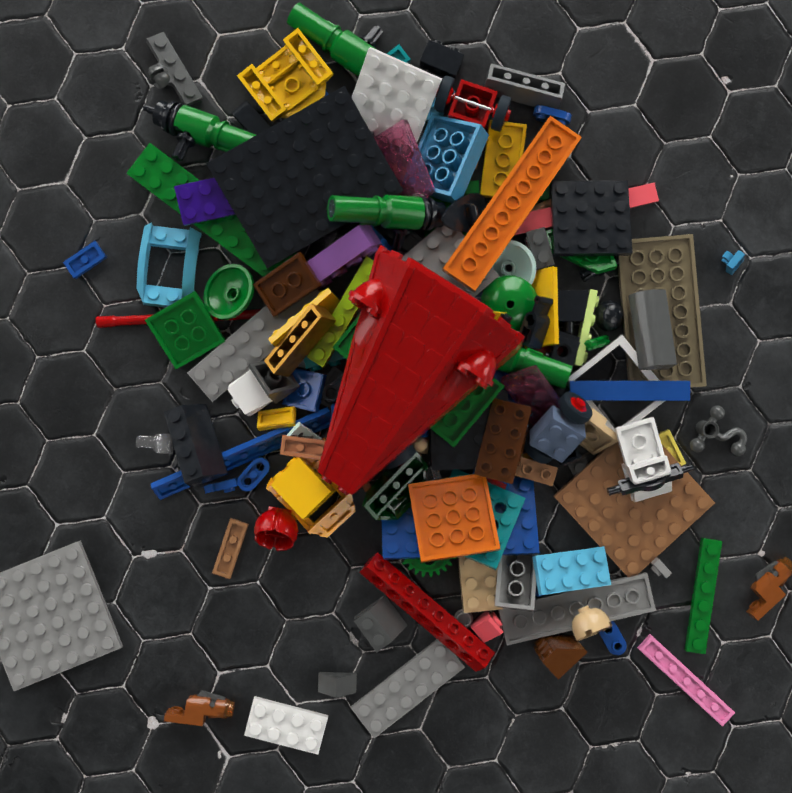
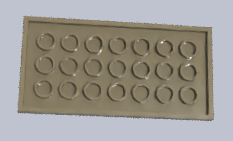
M693 234L632 239V255L617 256V262H619L620 299L624 314V338L636 351L629 295L644 290L666 289L677 365L668 370L651 371L660 381H690V388L707 386ZM625 353L628 381H648Z

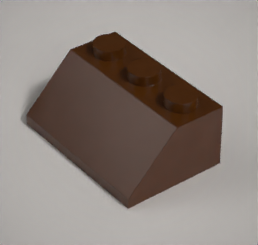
M574 635L542 637L535 642L533 647L542 663L558 680L588 653L582 644L576 641Z

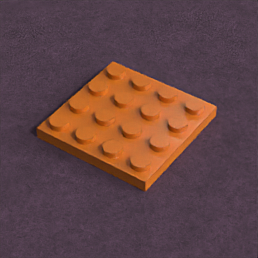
M470 474L408 484L421 563L500 550L486 477Z

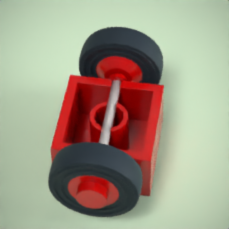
M444 76L436 94L435 110L445 112L448 104L452 101L453 103L448 113L449 118L481 124L486 130L492 115L491 129L499 132L502 130L505 121L508 122L512 111L509 110L512 101L511 97L502 95L499 103L494 108L498 91L461 79L455 94L453 90L455 79Z

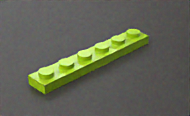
M368 256L365 257L332 313L336 320L335 323L307 356V358L321 367L326 366L335 351L332 347L348 329L360 309L348 300V293L369 280L374 260Z

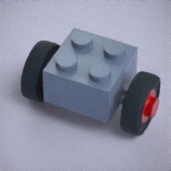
M573 392L563 394L558 401L560 409L552 405L529 431L524 450L535 461L547 464L554 458L562 463L586 438L585 423L592 417L593 412L589 404Z

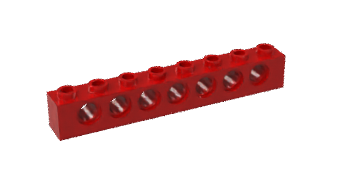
M378 552L367 561L359 572L475 672L486 668L495 654L491 648L389 561L383 560V556Z

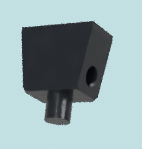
M558 290V323H563V332L573 334L574 323L584 321L588 290Z

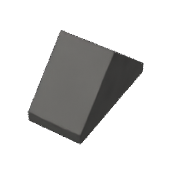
M319 672V693L335 698L356 693L357 673Z

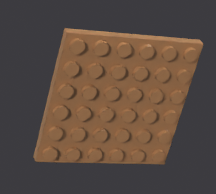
M617 442L602 450L580 473H577L553 496L599 547L605 546L606 554L627 577L638 575L713 506L715 502L688 472L683 473V478L672 481V491L638 502H633L630 494L622 495L621 492L609 496L607 488L616 486L619 480L625 479L621 466L624 460L619 443ZM662 445L669 464L679 463Z

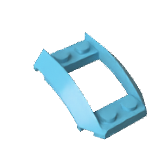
M152 222L144 226L138 258L136 285L144 305L166 308L194 291L199 242L202 236L200 232L191 227L189 230L153 226ZM151 246L186 250L182 289L147 285Z

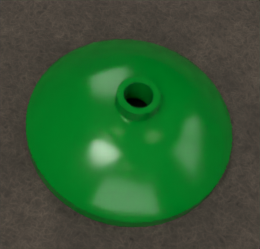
M227 264L212 274L204 290V305L212 316L221 320H229L237 317L247 308L254 293V280L251 273L241 265Z
M508 275L492 281L484 289L481 299L482 303L493 311L507 312L512 317L510 322L511 328L519 332L525 315L530 311L532 312L535 303L534 299L537 294L526 280ZM508 301H512L514 303V306L512 308L507 307L506 304Z

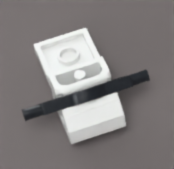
M654 417L614 428L624 460L621 466L625 479L619 480L618 485L607 488L609 496L621 492L622 495L630 494L633 502L645 500L671 492L672 481L683 478V473L694 471L693 463L680 466L679 463L669 464L668 457L663 451Z

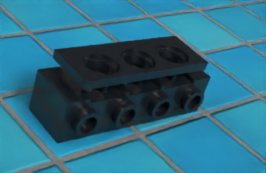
M559 331V344L551 345L550 351L545 352L544 356L573 366L580 345V337ZM558 347L564 349L563 357L557 354ZM539 381L537 388H533L530 399L533 400L532 404L549 409L552 405L558 407V401L562 397L565 388L562 389L551 385L552 391L548 394L545 391L547 383Z

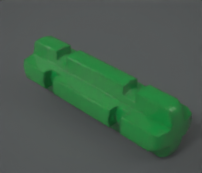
M608 335L586 340L584 344L586 345V350L589 351L609 345L610 340Z

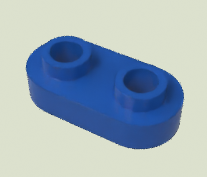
M542 105L535 106L533 116L540 122H546L549 116H552L563 125H568L572 117L566 111Z
M262 457L254 459L238 477L237 483L239 488L243 491L253 490L269 473V461ZM259 463L264 465L263 470L258 469ZM246 478L251 479L250 485L245 483Z
M611 621L612 627L609 632L600 631L598 633L610 653L621 655L626 651L627 644L616 623ZM616 643H620V647L618 649L614 648Z

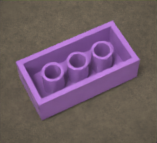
M358 225L307 261L322 285L318 289L330 285L333 282L331 279L337 276L341 277L348 272L347 268L360 264L363 261L362 257L371 256L378 250L377 247L382 243L370 225Z

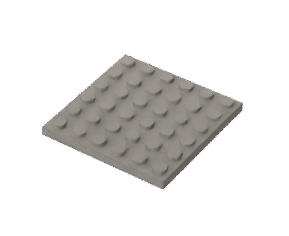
M81 540L0 572V659L13 691L123 647Z

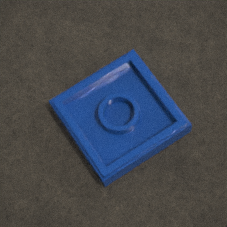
M296 368L292 375L300 387L285 397L282 404L318 413L327 375Z

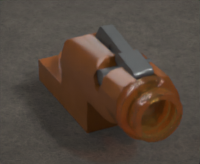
M787 557L779 558L756 573V581L750 588L760 599L753 601L746 612L757 621L786 596L779 586L782 587L792 575V561Z
M202 690L198 695H190L188 697L185 710L179 706L168 708L164 721L203 726L206 716H208V719L232 718L235 702L230 701V699Z

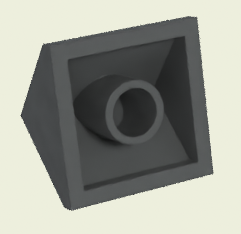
M265 361L249 365L259 384L275 404L300 387L292 374L289 377L275 375Z

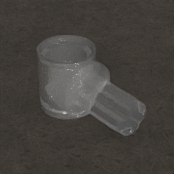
M157 433L154 437L137 436L136 438L137 447L153 448L155 453L173 454L174 445L170 434Z

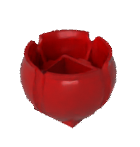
M269 506L268 510L263 512L256 520L254 539L260 546L270 550L272 547H275L276 551L291 549L298 536V523L292 515V510Z

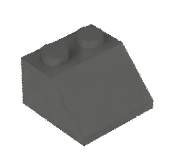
M385 594L354 616L355 624L376 653L391 643L408 626Z

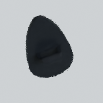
M479 193L467 194L449 205L443 213L441 221L443 225L454 231L469 232L488 203Z

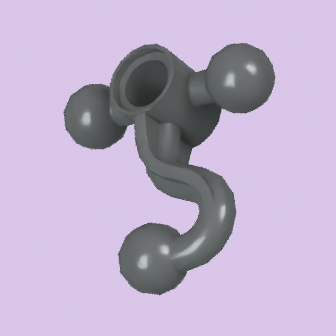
M719 405L712 407L709 412V420H701L696 424L695 430L699 436L690 441V449L695 453H699L705 448L704 441L706 438L727 441L734 435H738L739 441L733 443L730 450L734 456H743L746 452V432L736 427L729 429L724 434L719 433V426L716 422L724 418L725 410ZM707 425H709L710 430H709V432L706 434V433H705V427H706Z

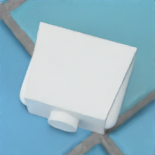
M251 369L230 383L227 389L233 397L231 401L237 409L240 408L247 416L254 415L273 402L267 396Z

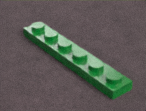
M701 537L684 649L687 652L706 654L722 547L721 540Z

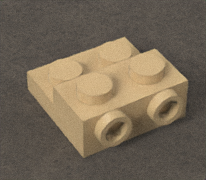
M592 408L593 415L585 423L586 438L579 445L595 455L617 443L618 440L616 433L605 425L607 418Z

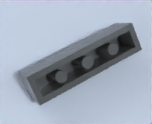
M491 63L484 87L498 91L497 97L499 98L502 95H506L517 103L532 107L542 105L558 109L563 98L565 83Z

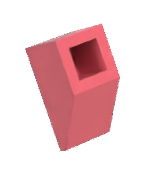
M484 611L470 625L471 629L484 643L504 632L501 628L503 624L494 611L492 613Z

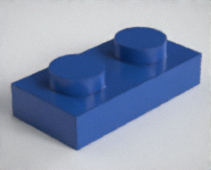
M93 241L63 263L73 278L77 279L108 257L99 244Z

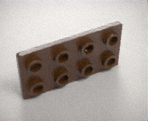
M496 398L492 401L474 472L475 475L513 484L528 433L527 426L532 410L530 406Z

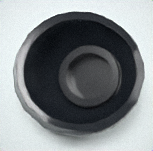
M613 300L602 301L594 312L596 324L604 331H614L623 323L624 314L622 306Z

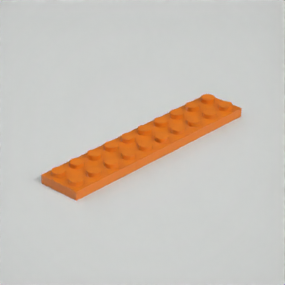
M549 116L442 271L475 292L582 137L552 116Z

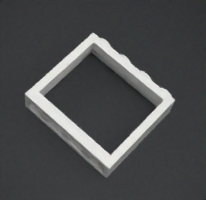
M620 335L573 372L566 385L570 388V381H576L575 379L618 345L621 346L639 368L637 352L624 336ZM640 370L648 381H660L651 370ZM585 400L591 409L593 408L603 415L592 400ZM653 401L623 425L643 419L665 401ZM607 420L605 425L615 432L614 427Z

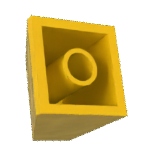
M294 457L287 463L286 466L288 468L283 473L280 471L272 478L274 482L271 486L302 519H306L327 501L336 490L321 478L322 476L302 457L297 459Z

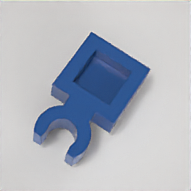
M238 477L205 485V494L224 490V493L234 491L235 487L238 486Z

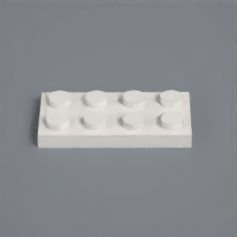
M255 696L244 736L318 755L328 715Z

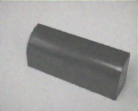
M666 289L644 290L629 295L639 370H668L677 365Z

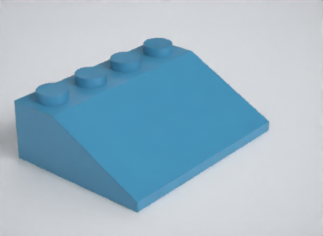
M432 114L402 184L448 203L455 202L464 196L489 134L481 124Z

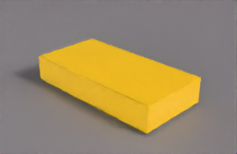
M292 406L258 411L257 429L263 431L294 427L296 425L297 409Z

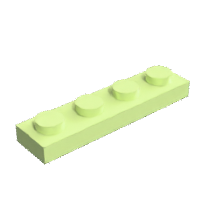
M588 290L584 321L580 322L577 337H580V345L573 366L581 367L587 361L588 352H585L586 345L584 343L592 337V334L589 332L590 327L595 322L596 316L593 315L594 307H597L599 303L597 290Z

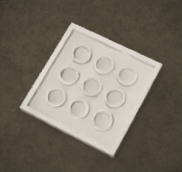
M370 47L351 98L369 130L374 131V136L414 152L442 78Z

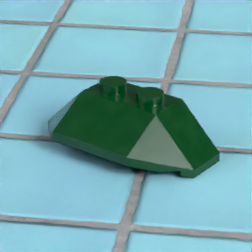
M416 451L414 456L401 466L388 469L369 488L362 506L374 520H398L411 506L408 484L425 482L428 464Z

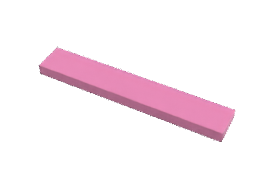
M651 634L637 647L722 727L735 714L726 703Z

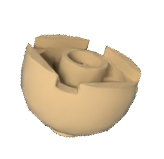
M589 606L578 609L579 614L572 620V631L576 641L586 639L612 627L611 621L604 611L598 608L590 609Z

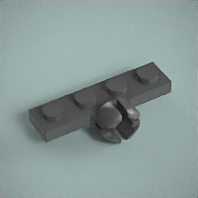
M161 32L147 38L146 43L158 61L157 64L149 67V77L151 81L156 82L153 85L158 89L172 86L181 102L188 106L202 101L201 93L166 34Z

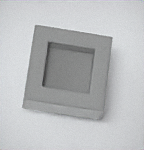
M657 557L651 562V570L658 577L662 575L668 578L672 574Z

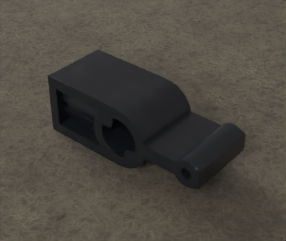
M537 295L534 299L535 303L532 312L530 311L525 315L519 332L525 336L522 345L541 349L550 324L547 314L550 306L553 304V299Z

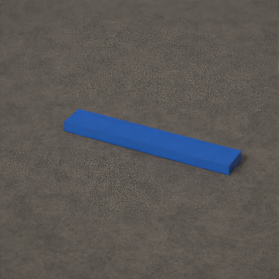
M570 381V392L579 395L584 400L690 401V381Z

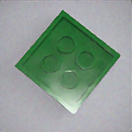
M196 290L145 319V322L175 369L180 368L226 340Z

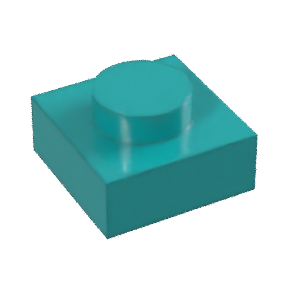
M400 44L387 53L403 62H411L410 57Z

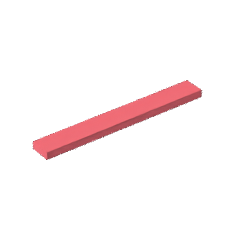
M655 182L628 188L630 209L659 201ZM551 207L531 211L514 236L545 227V229L551 228Z

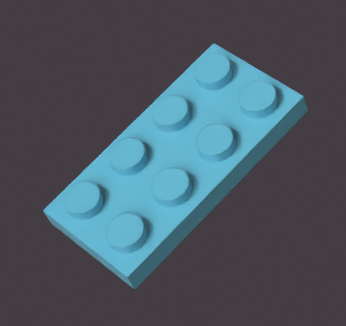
M605 546L532 556L539 596L611 585Z

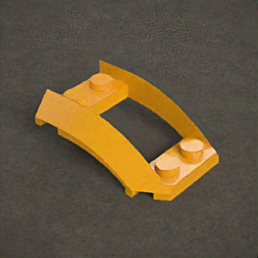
M303 458L311 467L318 471L320 460ZM286 466L281 472L283 473L288 467ZM272 477L266 486V489L288 510H292V515L303 525L309 534H317L328 538L356 512L352 495L350 493L345 495L339 491V486L334 482L330 485L341 497L315 522L311 517L302 519L271 486L274 482Z

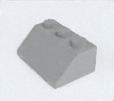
M538 554L502 555L497 570L496 607L529 612L534 611L536 576L532 556H537Z

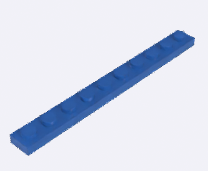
M326 407L319 410L318 413L314 412L296 420V424L301 422L316 433L330 426L332 414L329 408ZM293 427L275 429L222 452L227 471L281 448L282 435H287ZM181 470L151 483L152 490L160 500L190 487L184 483Z

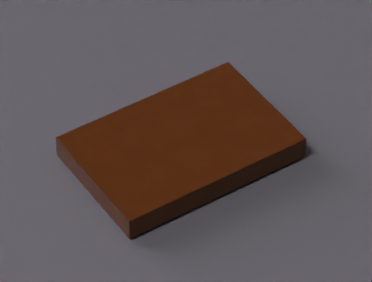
M298 252L253 284L273 317L278 316L322 286L301 252Z

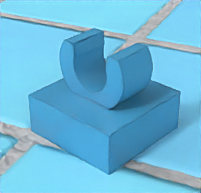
M738 250L733 255L731 252L726 251L723 254L721 261L727 264L726 272L730 275H733L744 261L745 254Z

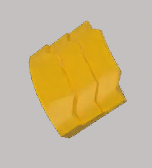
M299 28L283 39L285 46L257 68L251 64L237 75L272 122L279 118L286 119L325 97L326 82L333 75V72Z

